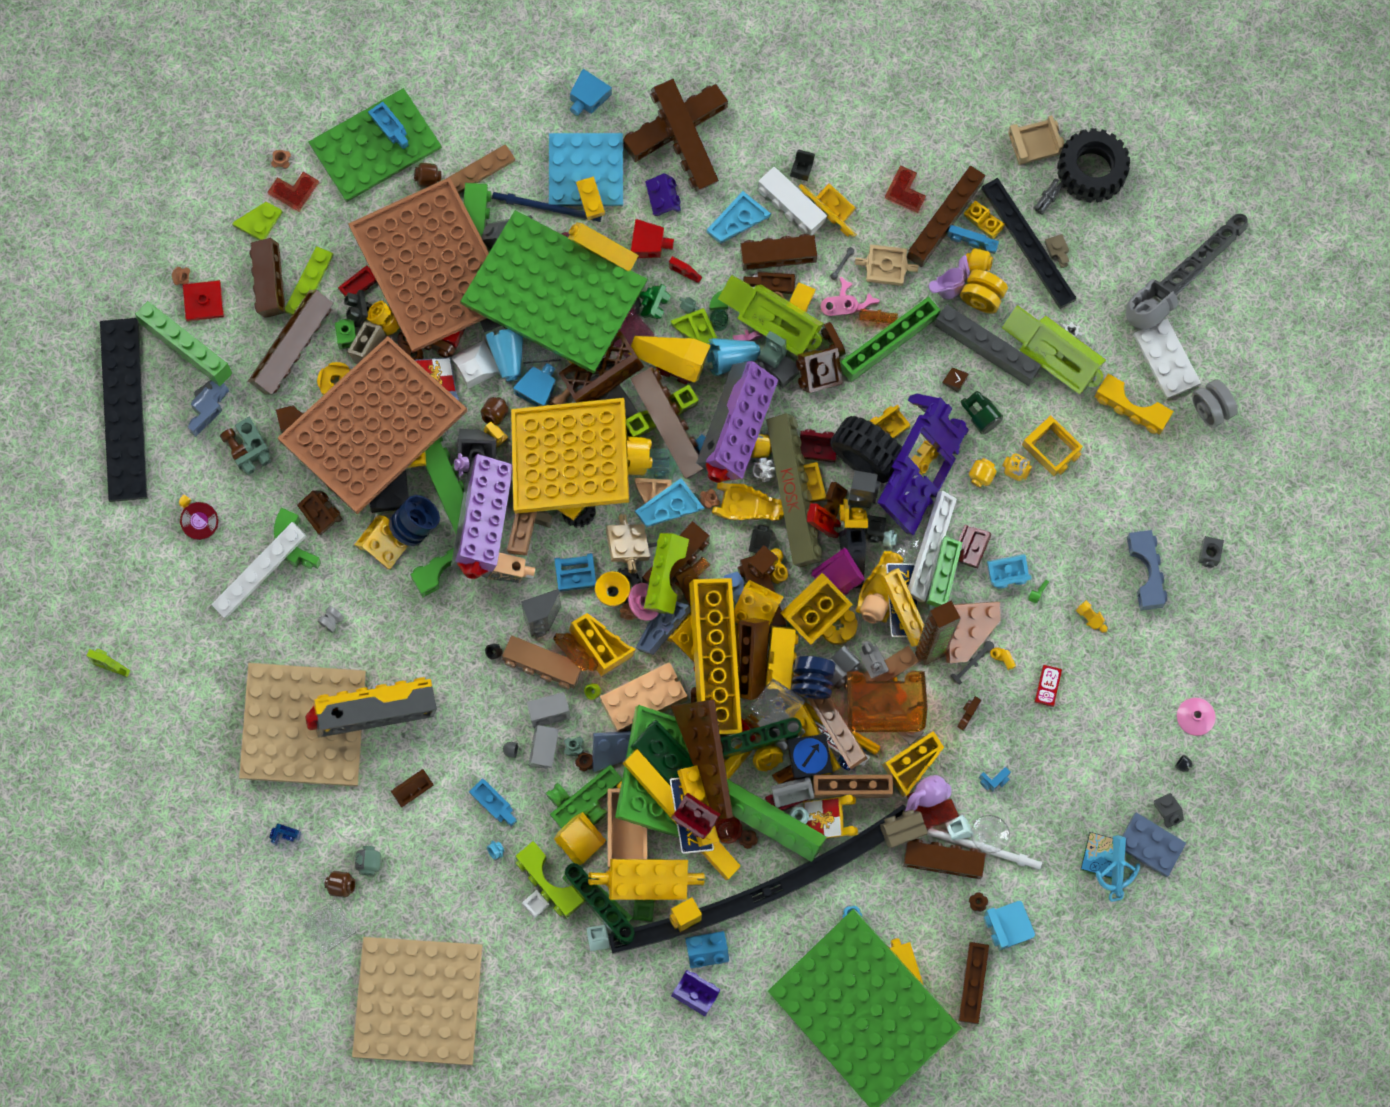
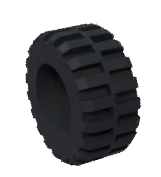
M1091 128L1089 132L1086 129L1081 130L1079 135L1075 133L1071 136L1070 140L1066 141L1057 163V169H1059L1057 173L1058 178L1062 179L1063 188H1068L1067 193L1070 195L1074 193L1078 200L1084 198L1089 203L1092 200H1096V203L1102 202L1104 197L1106 200H1109L1113 194L1116 195L1126 181L1131 163L1128 156L1129 151L1126 147L1123 148L1124 142L1121 139L1117 140L1116 135L1113 133L1111 135L1107 134V130L1101 129V132L1097 131L1096 128ZM1085 154H1097L1108 162L1111 169L1110 173L1103 177L1088 176L1078 167L1077 159Z
M850 416L844 419L831 438L832 450L850 468L856 471L877 474V481L881 483L889 481L894 471L892 465L899 455L902 446L888 432H885L881 427L874 425L869 420Z

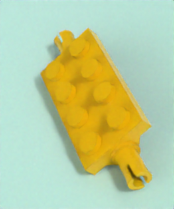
M610 859V868L606 873L589 872L588 877L596 878L588 879L589 885H606L609 889V899L687 900L688 885L703 886L705 880H697L705 879L704 873H688V860Z

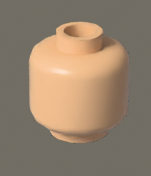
M877 593L866 596L860 608L862 618L869 623L882 621L887 612L888 603L885 601L884 596Z

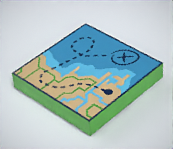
M1089 832L1080 870L1096 875L1097 871L1102 873L1113 862L1106 860L1104 855L1107 852L1113 854V838ZM1113 868L1104 877L1112 879Z

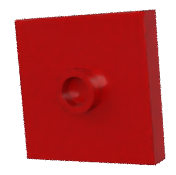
M220 280L183 284L186 321L224 317Z

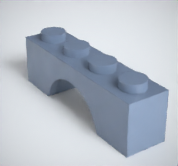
M1152 530L1131 532L1127 536L1130 556L1140 559L1146 565L1149 573L1148 582L1137 591L1140 611L1163 608L1166 604L1165 602H1167L1166 590L1163 591L1162 587L1164 576L1159 570L1161 560L1160 555L1156 554L1155 549L1157 547V538L1153 536Z

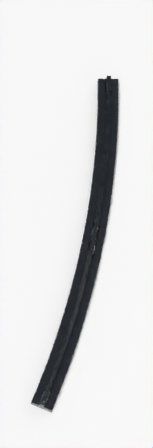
M901 805L878 822L858 833V835L814 858L812 862L808 861L767 882L699 908L702 914L701 921L681 932L678 928L675 929L670 919L667 918L634 927V939L629 944L623 945L619 941L614 942L617 939L612 933H609L608 937L612 954L663 942L713 926L771 903L821 879L883 843L885 839L880 824L885 823L884 819L892 816L898 818L906 810L905 805ZM627 929L622 930L620 935L627 938L631 935V932Z

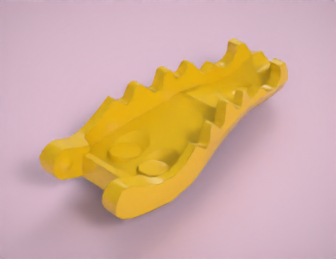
M717 483V489L724 491L721 508L713 507V514L734 521L750 519L779 521L782 519L784 513L781 499L768 497L767 494L759 490L756 491L753 487L745 484Z
M892 551L883 552L878 565L863 583L855 612L860 613V608L866 596L876 593L884 596L885 601L888 603L887 612L882 620L884 623L887 622L890 616L889 598L880 577L887 574V563H903V557Z

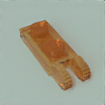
M555 634L553 637L555 643L581 671H586L587 669L595 671L597 669L598 662L596 659L590 657L585 652V648L579 645L572 634Z

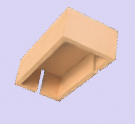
M670 662L600 696V702L616 732H623L632 728L635 707L638 705L663 713L671 709V706L680 705L687 701V694L680 681H678V677Z
M620 788L608 789V870L610 868V859H647V828L615 818Z

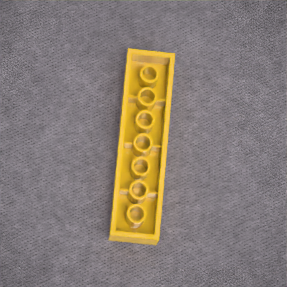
M732 578L693 579L689 583L697 702L714 699L720 737L730 736L742 732Z

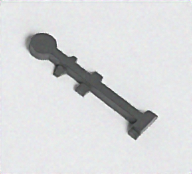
M987 641L984 644V649L979 651L974 659L971 657L969 659L970 663L957 676L953 673L950 676L960 685L962 682L959 678L973 665L975 667L979 665L977 661L981 657L983 658L987 651H991L994 648L993 642Z

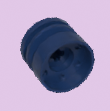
M420 495L410 496L390 517V531L399 542L407 546H417L439 524V511L429 499Z
M796 657L793 671L799 676L792 678L791 692L809 699L830 698L832 695L830 689L833 687V683L826 679L834 677L836 664L831 660L821 657Z

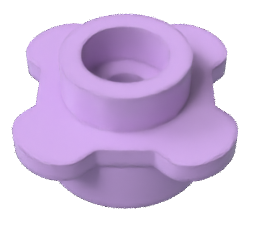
M458 453V459L454 461V468L459 472V476H463V472L469 471L468 457H462L461 453Z

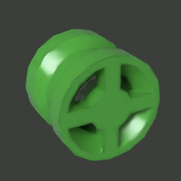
M556 783L551 791L548 790L545 793L557 808L563 800L570 798L559 783Z
M595 801L583 813L595 825L608 812L600 807L598 801Z

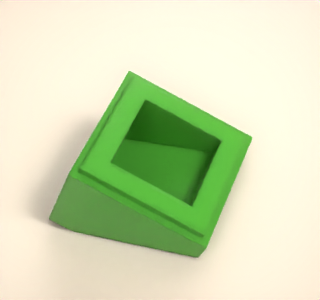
M635 900L633 920L653 922L655 900Z

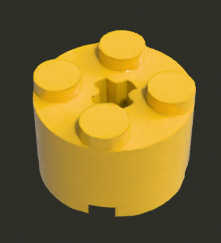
M627 437L628 475L643 476L646 474L647 469L652 467V458L649 457L652 445L651 440L644 437Z

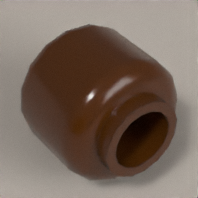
M420 163L418 167H415L414 181L420 187H429L441 181V171H438L436 164Z
M500 397L488 398L480 410L482 420L486 424L490 422L494 425L501 424L508 413V406L505 400Z
M341 871L331 872L329 877H326L324 883L330 896L343 898L352 894L356 885L355 879L349 872Z

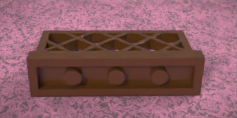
M621 331L617 333L607 350L605 358L602 359L603 365L601 370L595 371L594 374H599L597 379L590 381L593 373L574 363L558 373L576 403L597 400L644 368V365ZM622 339L620 348L613 347L616 341ZM612 351L619 352L617 359H609ZM624 352L632 354L626 359L621 360ZM608 363H615L613 368L608 371L606 370ZM571 372H576L574 379H567L565 377ZM580 373H588L585 381L578 380ZM577 384L584 385L582 389L575 393Z

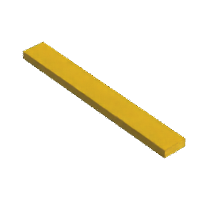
M638 749L635 750L622 764L671 818L675 812L671 786ZM720 842L713 843V851H703L701 853L722 877L728 880L741 866Z

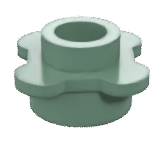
M686 297V299L679 298L682 301L680 308L684 311L692 313L694 310H699V307L695 305L696 301L690 297Z
M582 737L575 739L566 738L564 740L566 744L564 753L566 755L578 756L583 753Z

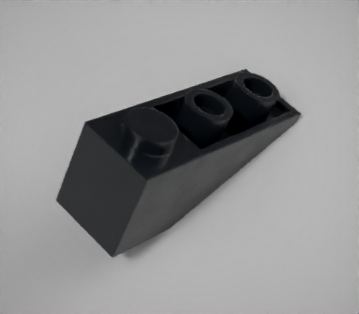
M844 528L838 533L840 551L843 548L848 550L864 576L866 558L864 528ZM862 581L859 586L854 588H862L864 581Z

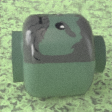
M363 846V849L356 852L355 869L359 871L360 875L372 876L380 870L381 853L376 851L374 846Z

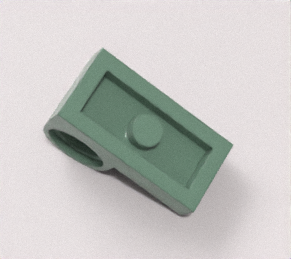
M770 331L766 336V345L762 349L759 359L776 368L787 353L786 340Z

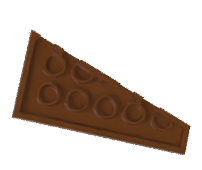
M714 699L671 706L694 766H698L709 807L721 814L719 819L733 817Z

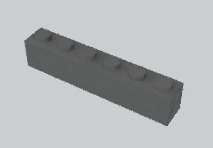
M946 304L936 318L935 327L1027 386L1031 384L1038 374L1041 364Z

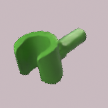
M1045 580L1038 589V592L1031 590L1028 601L1037 603L1049 581Z

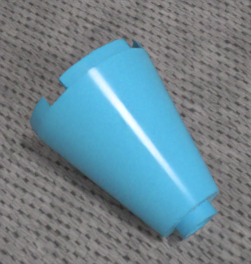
M509 329L499 330L497 335H494V332L486 334L487 342L502 379H506V382L516 381L517 377L521 376L523 336Z
M712 338L708 340L710 343H707L711 345L707 362L712 363L713 369H710L714 376H720L729 372L733 364L755 361L760 355V347L754 341Z

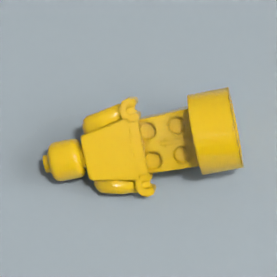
M1085 600L1075 611L1088 620L1087 626L1094 630L1099 628L1102 633H1106L1108 627L1103 624L1105 619L1099 611L1096 614L1091 608L1092 605Z

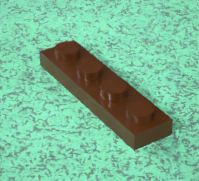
M969 942L959 1022L979 1024L989 952L988 944Z

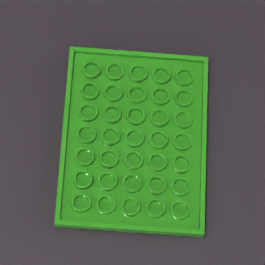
M515 210L462 297L460 304L594 374L647 283V278L611 263L572 242L568 237Z
M852 909L768 990L770 995L869 1107H880L962 1029L855 909Z

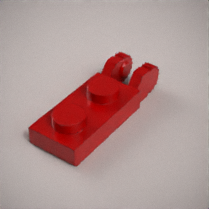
M810 503L806 522L823 532L826 536L838 538L839 534L834 530V527H841V522L836 519V516L820 505Z

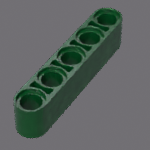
M793 717L720 738L723 747V757L725 759L796 738L802 733V724L800 720ZM796 723L799 725V728L796 732H790L788 726ZM772 729H778L780 734L778 737L772 738L769 736V732ZM752 735H760L761 740L758 743H752L750 741ZM740 740L742 741V746L734 749L732 748V742Z
M576 863L569 864L565 868L567 882L576 890L584 902L620 943H631L634 939L633 926L597 885H590L592 890L589 893H584L581 889L584 885H589L588 879L591 878L588 877V874L580 865ZM577 870L579 875L576 878H571L569 872ZM597 900H603L605 905L598 908L594 903ZM611 914L618 917V920L614 923L607 920V917ZM624 929L631 932V935L627 938L620 935V932Z

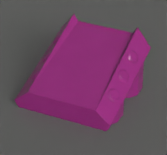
M843 548L813 569L811 575L816 579L823 573L844 596L849 593V590L859 586L865 579L846 548Z

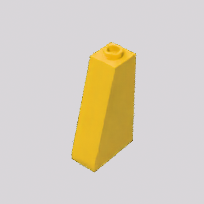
M576 222L569 230V240L627 271L632 269L639 256L583 223Z

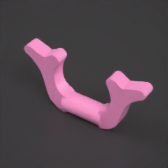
M840 277L841 291L839 296L846 295V290L852 286V282H847L843 277ZM867 294L866 301L862 304L858 303L859 306L856 312L863 311L869 305L879 304L880 300L872 298L871 294ZM847 301L845 305L851 307L852 303Z

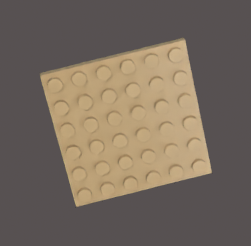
M248 663L239 779L358 786L362 730L318 738L316 730L310 731L307 728L305 716L312 708L314 699H317L319 695L328 694L329 697L336 696V693L341 691L353 693L356 692V689L365 687L366 671Z
M363 937L352 1057L473 1065L483 945Z

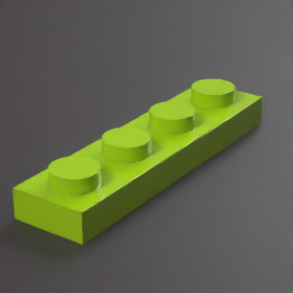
M316 246L285 307L286 313L293 315L309 290H317L334 256L332 252Z

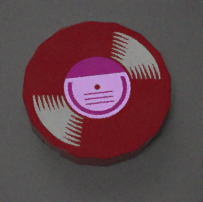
M191 503L181 513V529L186 536L193 540L208 539L218 528L219 519L217 512L207 503Z

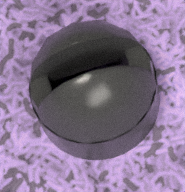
M507 742L504 744V754L508 757L516 758L518 743Z

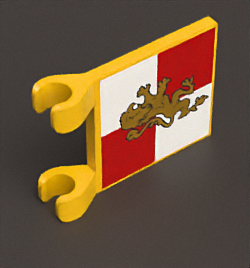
M852 795L804 802V809L809 814L806 825L826 836V839L858 835V828L854 826L844 827L842 805L856 804V798Z

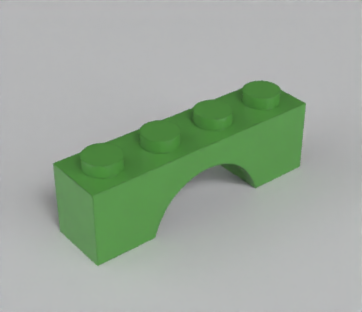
M454 548L448 550L447 554L441 558L439 556L433 558L430 564L415 568L412 571L413 573L410 574L422 598L439 589L440 576L446 568L451 566Z

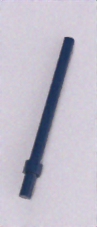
M493 192L492 199L504 201L509 205L518 204L587 219L585 211L516 197V194L511 193L507 195ZM602 216L591 220L601 222Z

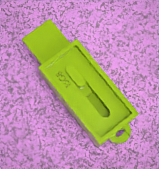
M730 276L718 300L738 311L740 314L737 319L765 336L771 331L785 339L786 349L797 356L798 354L808 352V350L819 348L822 342L819 331L824 323L760 284L753 288L736 276Z
M1017 305L1002 329L1023 344L1019 349L1022 353L1041 364V367L1078 394H1081L1088 386L1096 387L1102 382L1103 373L1100 369L1106 361L1105 358L1049 317L1044 316L1042 319L1037 320Z

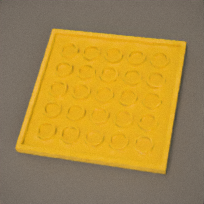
M624 398L511 409L513 510L515 514L629 503Z

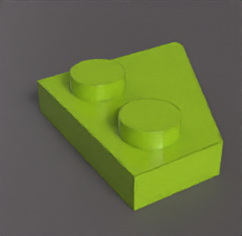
M264 202L235 220L232 225L258 240H263L267 238L283 211L268 202Z
M704 308L671 320V325L686 338H694L705 343H710L709 339H717Z
M97 648L95 651L88 650L86 656L93 665L128 677L130 670L106 655L107 652Z

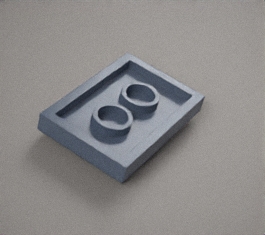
M1137 812L1133 814L1122 837L1126 838L1125 853L1165 877L1170 875L1186 845V842Z

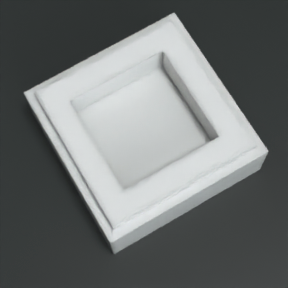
M537 890L522 902V905L534 918L550 906Z

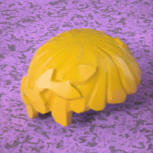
M774 745L759 748L753 756L754 766L759 771L766 772L772 770L780 762H783L782 750Z

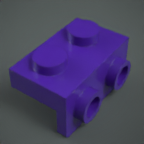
M663 173L645 181L654 216H660L671 210L681 211V200L677 195V184L673 177Z
M686 970L671 997L701 1015L706 1016L718 997L720 989L713 983L700 978L696 973Z

